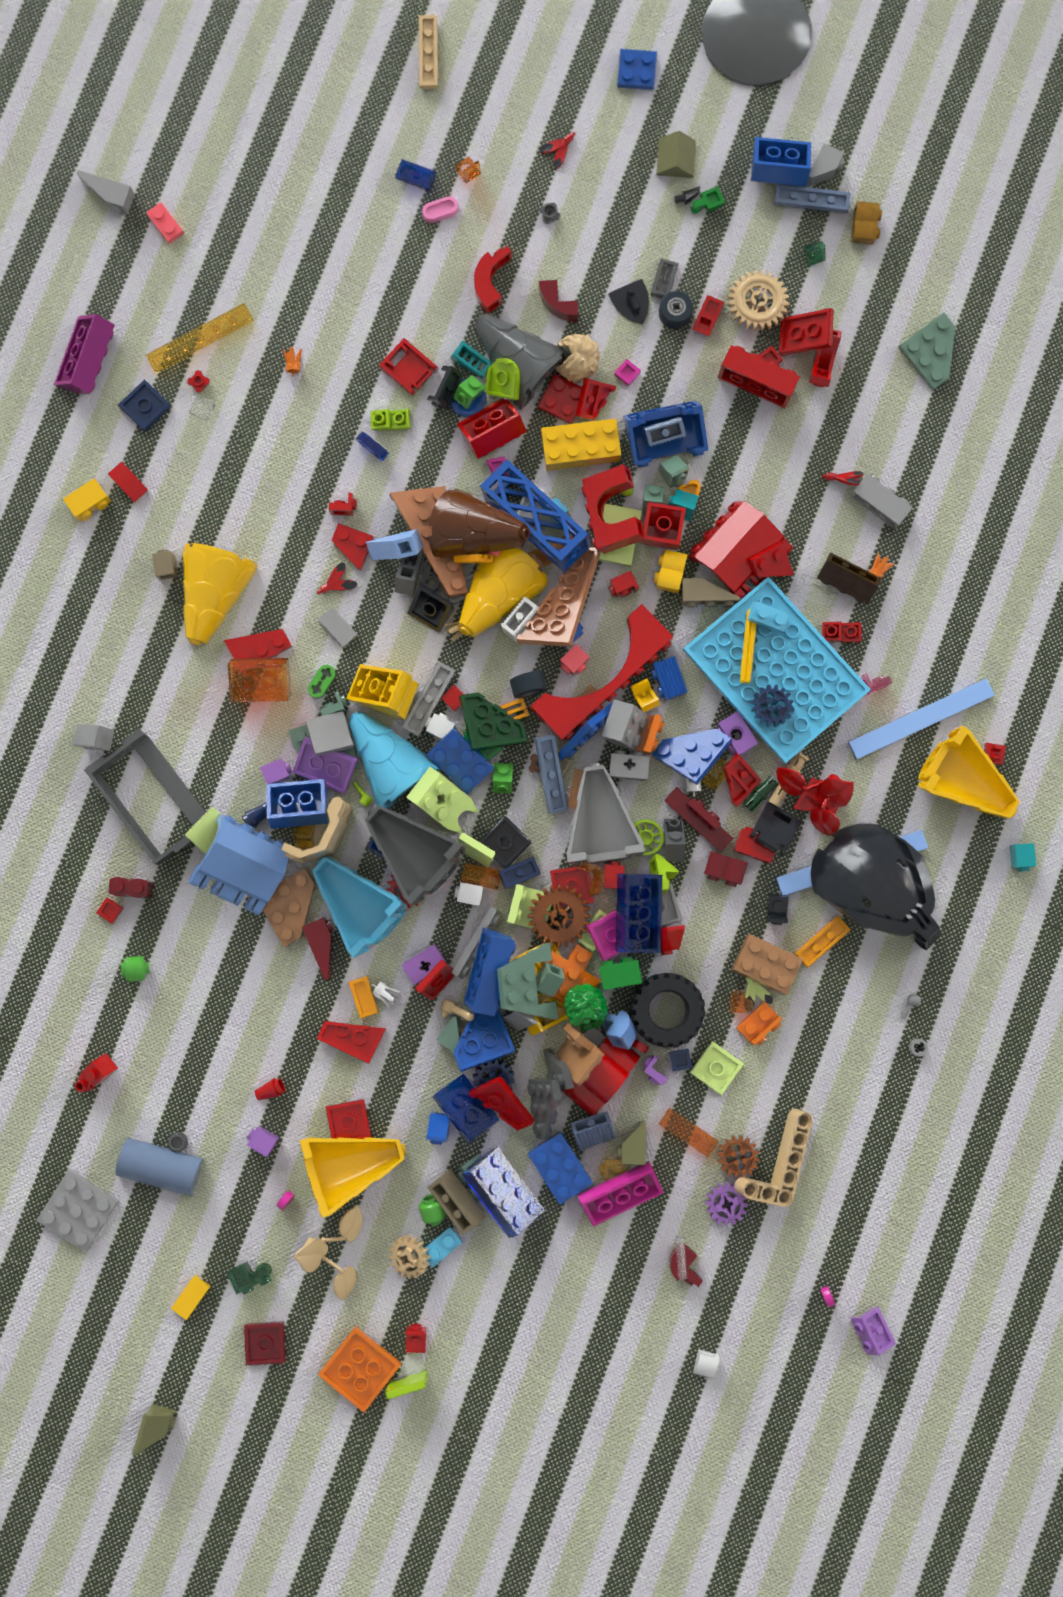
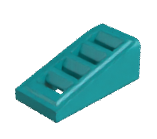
M463 340L450 357L451 360L481 379L492 365L491 361ZM462 350L465 351L463 357H460L459 355ZM470 354L472 357H471V359L467 362L465 359H466L467 356ZM475 358L478 359L476 365L472 366L471 364L473 363ZM481 363H484L485 365L483 366L481 371H479L478 367Z

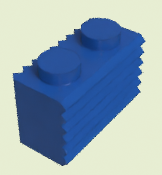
M675 656L652 665L653 669L650 671L653 680L658 681L659 687H657L660 698H664L666 702L687 694L688 691Z

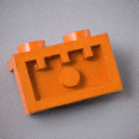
M763 1001L736 1028L752 1045H760L767 1039L765 1035L770 1030L774 1032L781 1025L780 1021L782 1018Z

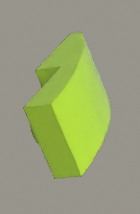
M409 409L370 411L371 430L393 431L411 429V411Z

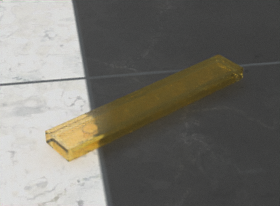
M242 303L146 354V357L155 373L253 322L254 319L245 303Z

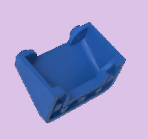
M697 401L669 405L623 416L633 464L639 468L649 466V462L656 458L685 452L692 453L693 456L703 455L704 451H709L702 405ZM678 417L682 418L686 433L685 437H678V439L663 442V444L660 443L659 445L656 444V446L653 445L652 447L647 445L643 432L644 427Z

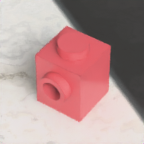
M575 644L560 659V668L567 675L569 673L573 676L576 673L581 674L587 667L585 664L589 661L590 657Z

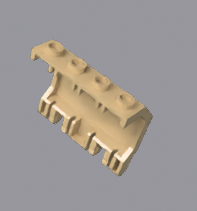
M334 797L327 809L330 823L319 845L303 851L284 843L281 849L286 852L284 856L304 864L305 861L313 862L322 857L336 854L349 827L347 820L352 812V807L341 798Z

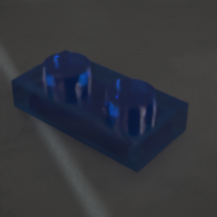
M401 159L395 178L430 191L437 173L434 170Z

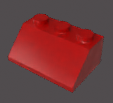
M502 398L457 423L461 434L477 459L486 456L493 450L504 446V444L527 432L520 414L507 398Z

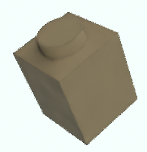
M164 549L152 554L155 576L159 580L178 577L175 555L171 551Z

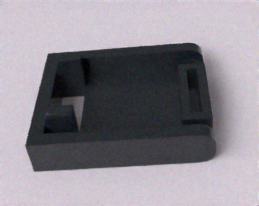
M768 801L749 837L753 839L756 832H758L759 835L756 842L774 853L778 851L780 846L783 847L779 854L783 857L801 821Z

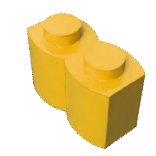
M666 549L664 554H660L658 565H661L660 572H656L654 583H657L656 589L678 594L688 554Z

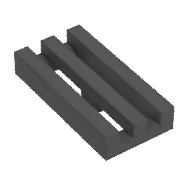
M661 258L651 296L656 295L658 298H662L671 292L679 263ZM663 264H666L667 266L660 287V291H657L656 288L658 285ZM670 266H673L674 268L667 289V293H665L663 291L670 270Z

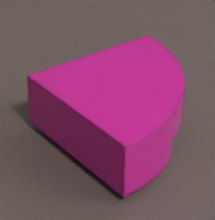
M505 457L486 460L489 469L494 472L505 461ZM506 472L503 476L508 477V472Z

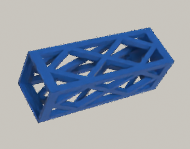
M506 459L480 485L484 499L489 504L499 510L506 511L527 524L531 531L528 540L563 573L591 547L588 533L509 460ZM508 472L509 476L505 477L503 475ZM498 481V486L492 491L490 488ZM512 483L516 484L525 492L506 488ZM506 494L529 498L531 507L509 503ZM534 501H535L542 509L536 508ZM513 509L531 512L534 519L519 516ZM537 514L551 516L559 524L539 520ZM528 523L535 524L537 532ZM540 526L564 530L566 539L542 535ZM548 542L563 544L566 546L563 549H557L550 545Z

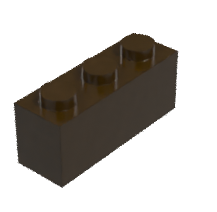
M830 552L817 579L825 585L837 588L841 593L853 596L859 602L868 604L879 586L881 577Z

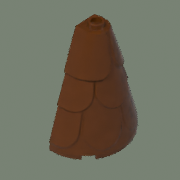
M455 489L444 492L437 500L429 521V526H432V536L428 537L433 556L443 558L521 548L529 538L531 531L527 524L506 511L499 510L468 492Z

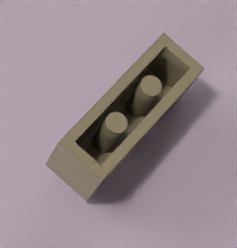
M451 1169L427 1187L462 1235L470 1231L486 1217Z

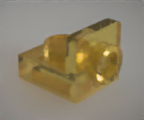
M719 758L701 781L706 786L716 790L725 778L723 767L727 762Z
M315 825L294 827L293 841L295 847L300 849L314 847Z
M604 1158V1163H600L599 1175H603V1180H607L608 1169H612L613 1173H623V1170L628 1171L629 1164H622L621 1160Z

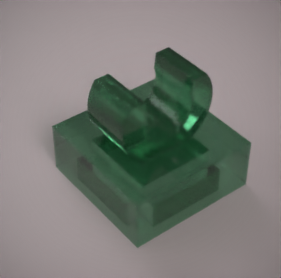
M815 241L814 244L804 245L807 266L826 261L825 244L823 241Z

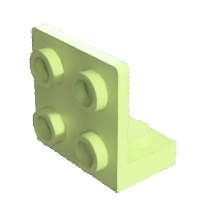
M516 884L507 922L533 929L535 925H528L533 920L527 917L528 914L533 913L528 907L535 906L531 900H538L536 894L544 895L543 891ZM551 905L547 908L546 911L550 912ZM545 914L546 922L548 921V914Z

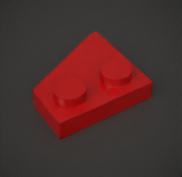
M584 378L575 416L595 420L600 409L607 403L606 398L611 391L614 392L617 386Z
M735 754L723 769L731 802L734 806L738 807L762 780L739 754Z

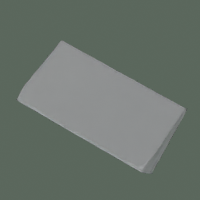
M512 1012L502 1017L503 1021L516 1031L536 1024L534 1016L530 1014Z

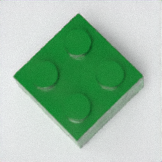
M631 956L620 958L621 962L614 963V960L601 962L602 966H598L602 990L642 983L638 960H633Z

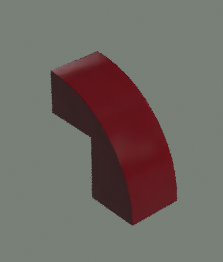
M557 280L539 281V294L547 310L562 320L578 322L577 300L559 301Z

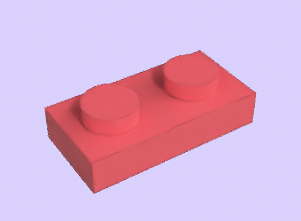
M161 202L146 212L169 244L184 234L183 230Z

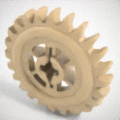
M756 270L753 275L747 272L746 278L740 276V281L734 282L736 287L730 288L732 293L728 295V299L732 300L729 301L728 306H734L731 308L730 314L736 312L734 320L741 318L739 325L746 322V329L753 325V331H755L757 326H759L762 332L764 325H766L768 330H770L771 322L777 326V319L782 321L784 318L782 313L784 315L787 314L786 308L789 307V302L785 300L789 299V295L784 293L788 289L785 287L781 288L784 282H777V276L771 278L772 273H768L766 276L764 271L760 275H758ZM754 288H760V290H757V291H755V292H754L753 289H754ZM762 290H764L760 299V303L757 305L756 310H754L757 300H759ZM750 291L751 299L745 300L746 294ZM766 291H768L772 297H767ZM772 301V305L768 309L766 307L767 302Z

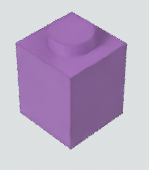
M282 758L260 767L267 784L281 783L291 778V766L289 762H285Z
M259 1126L256 1130L252 1129L247 1137L249 1140L247 1146L268 1157L278 1142L279 1137Z

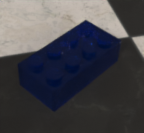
M617 873L616 952L661 953L663 875Z
M498 1147L489 1150L462 1174L463 1178L508 1238L518 1236L545 1211Z

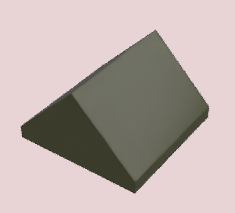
M676 131L659 138L656 175L693 178L696 140L681 131Z

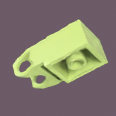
M431 767L427 769L406 797L446 829L456 831L459 834L463 832L458 825L459 815L466 810L475 813L479 811L469 796Z

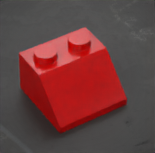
M648 502L643 527L646 540L641 541V544L678 550L686 508Z

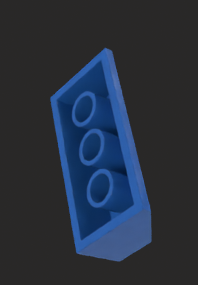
M484 927L481 932L463 1002L474 1013L495 1016L496 1011L500 1008L497 969L509 963L510 956L515 951V943L510 936Z

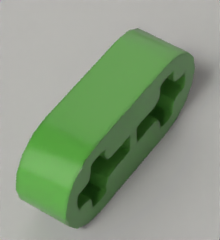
M331 665L321 666L310 682L308 692L313 698H322L333 683L336 671ZM330 669L331 677L327 676L323 681L324 674L322 672ZM321 682V693L317 692L314 694L313 687H318Z

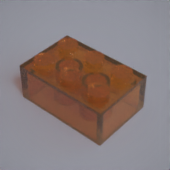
M289 658L231 659L228 663L230 702L289 700L291 696Z

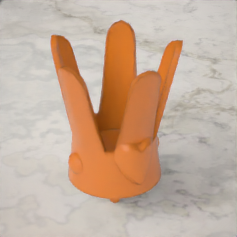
M290 347L289 352L286 353L283 349L286 361V372L292 373V377H294V373H300L302 349L297 353L295 360L294 348Z
M878 553L869 572L882 578L883 574L895 563L891 565L887 563L888 557H884L881 561L880 554Z

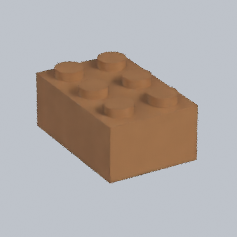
M749 934L745 937L731 971L784 996L788 995L803 959Z

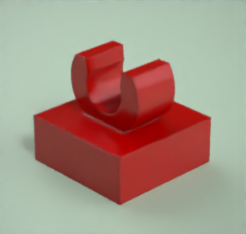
M985 743L984 752L988 754L993 764L1003 765L1006 746Z

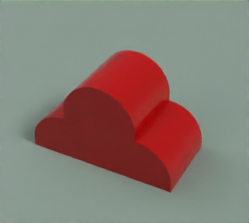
M607 1036L598 1046L604 1053L602 1060L590 1072L589 1078L580 1086L572 1079L574 1087L562 1090L563 1094L590 1116L595 1115L613 1097L641 1057L631 1048L628 1050L614 1047Z

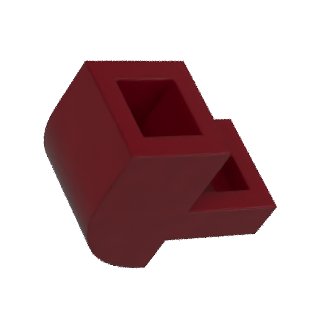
M681 1240L670 1253V1270L677 1281L684 1275L683 1280L690 1286L695 1284L699 1287L703 1282L702 1277L689 1268L697 1254Z

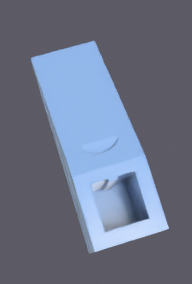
M418 529L366 542L372 560L400 559L417 555L424 547Z

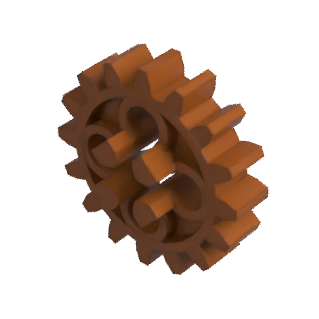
M731 1135V1141L725 1138V1146L720 1144L719 1146L722 1151L717 1152V1155L721 1156L717 1162L723 1163L721 1166L722 1171L728 1169L726 1174L730 1176L734 1173L735 1178H738L739 1174L745 1177L746 1172L752 1175L751 1168L757 1169L758 1167L754 1163L755 1161H760L756 1157V1154L760 1153L759 1150L753 1149L756 1144L754 1142L749 1144L750 1138L747 1137L743 1140L742 1135H739L738 1139ZM736 1143L739 1144L738 1151L741 1155H744L746 1151H751L750 1157H740V1160L744 1163L743 1169H738L739 1162L736 1158H733L731 1162H726L727 1156L735 1157L737 1155L733 1150V1145Z

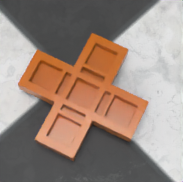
M578 944L573 946L567 959L551 951L552 961L546 962L563 968L565 977L564 982L554 995V999L564 1004L566 993L570 988L578 984L583 985L587 983L597 988L600 979L585 971L593 953Z

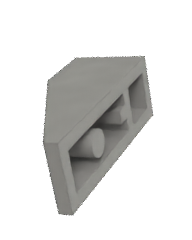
M77 170V175L81 182L112 212L128 215L135 195L131 186Z

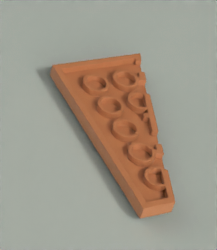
M446 487L391 492L389 496L395 502L398 512L403 516L408 525L409 531L418 529L424 546L421 552L426 556L429 566L434 570L437 580L447 597L466 595L468 592L462 564L455 563L454 556L434 557L429 545L428 536H432V526H429L431 513L437 500L446 492Z
M589 548L567 570L565 575L562 574L558 579L559 583L550 590L542 601L532 621L529 620L525 625L526 629L522 635L519 634L516 641L518 644L571 647L601 554L598 549Z

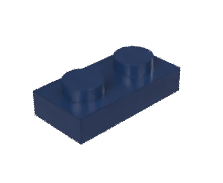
M531 857L498 871V874L506 890L516 884L541 875V872L534 857Z

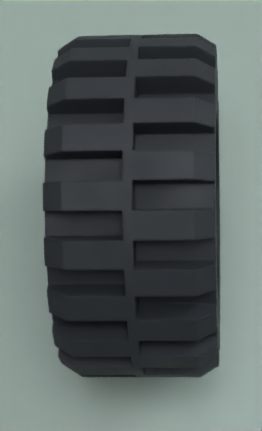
M674 973L655 974L645 979L634 991L635 993L630 1002L632 1022L640 1036L649 1043L662 1048L679 1047L690 1042L689 1040L693 1037L695 1038L699 1029L702 1028L704 1024L703 1019L706 1015L704 1009L705 1001L701 996L700 990L686 977ZM673 992L684 1001L686 1013L683 1021L678 1026L666 1029L657 1026L652 1021L649 1007L652 999L659 993Z

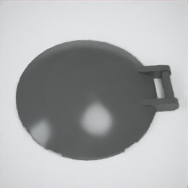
M713 0L705 13L701 35L709 61L722 72L723 76L742 85L766 86L767 83L780 82L789 77L802 64L810 47L812 28L808 12L800 0Z

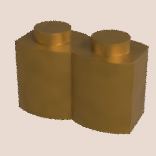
M857 201L854 209L851 242L873 245L875 240L879 239L880 228H878V221H881L882 218L880 203Z

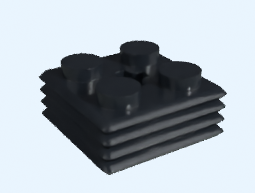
M503 816L479 840L481 844L495 852L494 859L504 869L509 867L531 844V840L506 816ZM502 838H503V839H507V838L510 839L509 842H508L510 845H509L508 847H507V846H503V847L500 846V845L502 844V842H501V839H502Z

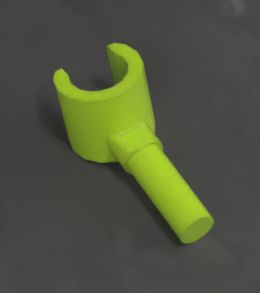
M357 781L354 782V787L362 795L359 802L368 807L372 802V798L362 790Z

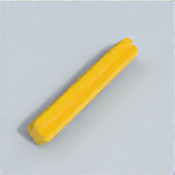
M748 609L746 615L740 683L743 684L751 682L757 624L748 621L751 609Z

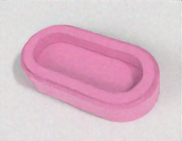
M445 197L427 203L422 209L423 218L429 223H435L453 217L458 212V202L453 197Z

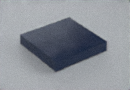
M145 379L118 404L144 432L171 408V405Z

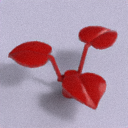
M778 767L776 774L779 785L789 795L799 796L802 790L806 791L820 785V792L826 796V799L821 809L813 808L811 810L810 819L813 826L821 833L828 836L835 834L840 827L839 819L832 811L825 810V806L829 799L837 807L846 806L852 798L854 782L841 780L837 775L831 774L824 781L819 780L817 783L804 786L806 780L800 773L788 768Z

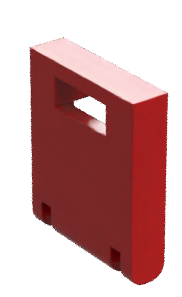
M405 338L379 364L381 370L412 396L415 394L412 387L419 390L433 374L429 368L433 371L438 369L431 360ZM402 350L406 355L394 367L391 361Z

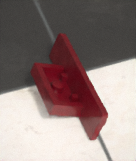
M676 787L664 800L666 804L719 852L723 851L734 839L720 826V818L712 811L709 813L705 809L706 805L698 798L696 800L694 798L690 799Z

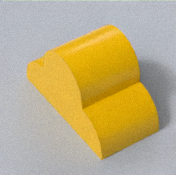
M360 664L346 699L392 718L405 720L419 684L412 680L413 677L404 671Z

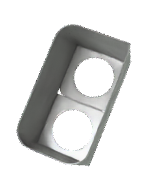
M77 724L72 745L89 750L110 751L114 730L98 725Z

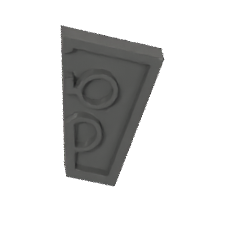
M551 1048L543 1050L549 1072L547 1079H559L560 1089L573 1088L574 1085L569 1067L562 1060L559 1061L558 1055L553 1054Z

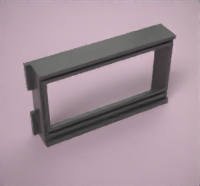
M139 728L121 741L123 745L107 758L100 757L84 769V771L153 863L161 865L162 862L174 853H178L192 841L185 836L164 853L160 854L101 774L135 749L192 825L206 811L150 737Z

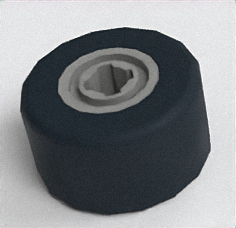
M681 291L667 293L662 298L659 306L661 322L671 329H679L689 323L693 313L691 298Z
M542 671L527 672L510 679L514 698L517 699L530 697L547 689Z

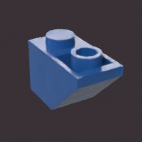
M431 1112L426 1140H430L431 1144L442 1145V1142L447 1141L451 1114Z

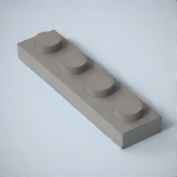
M440 661L438 662L402 728L420 737L428 718L434 712L456 670Z
M492 906L489 908L451 973L461 979L469 975L483 927L493 930L500 923L502 912Z

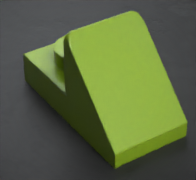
M655 854L648 862L654 896L663 897L670 887L668 879H674L679 870L662 856Z

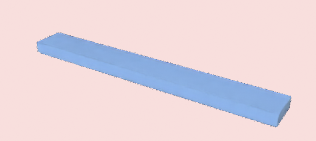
M986 678L848 742L857 760L995 696Z
M922 830L901 836L902 839L917 851L928 848ZM811 866L777 877L776 881L781 895H787L811 887Z

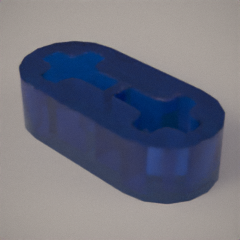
M363 431L356 437V441L379 460L384 461L389 455L385 448Z

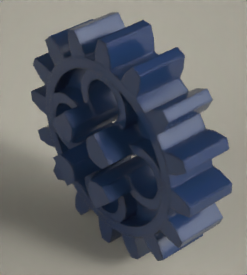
M769 684L766 686V690L761 687L759 693L754 694L756 699H753L751 704L755 706L751 709V712L757 713L754 716L755 719L761 718L760 724L765 721L767 722V727L771 723L777 727L779 722L784 724L786 722L785 718L789 719L791 717L788 712L794 710L793 707H790L794 701L788 700L791 694H784V687L778 690V685H775L771 689ZM767 694H772V695H773V700H772V702H771V698L767 697ZM780 701L785 704L784 707L777 705L774 710L772 706H769L766 710L760 709V705L767 707L770 702L772 705H776ZM772 711L774 714H777V718L772 717Z
M498 1059L482 1064L481 1067H475L477 1073L472 1075L473 1079H475L473 1086L477 1087L489 1082L490 1078L495 1077V1070L501 1068L502 1071L497 1072V1077L501 1076L512 1090L511 1084L515 1083L513 1078L514 1070H510V1064L505 1066V1059H502L501 1062H498ZM483 1072H488L489 1075H488V1074H485V1076H483L482 1073H483Z

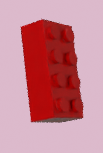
M731 345L721 364L717 378L785 409L800 376L793 370L781 368L775 362L763 360L758 354H750L740 346Z

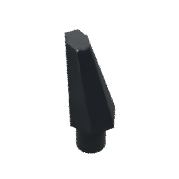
M700 186L683 191L682 195L674 196L675 204L684 202L687 205L700 194Z

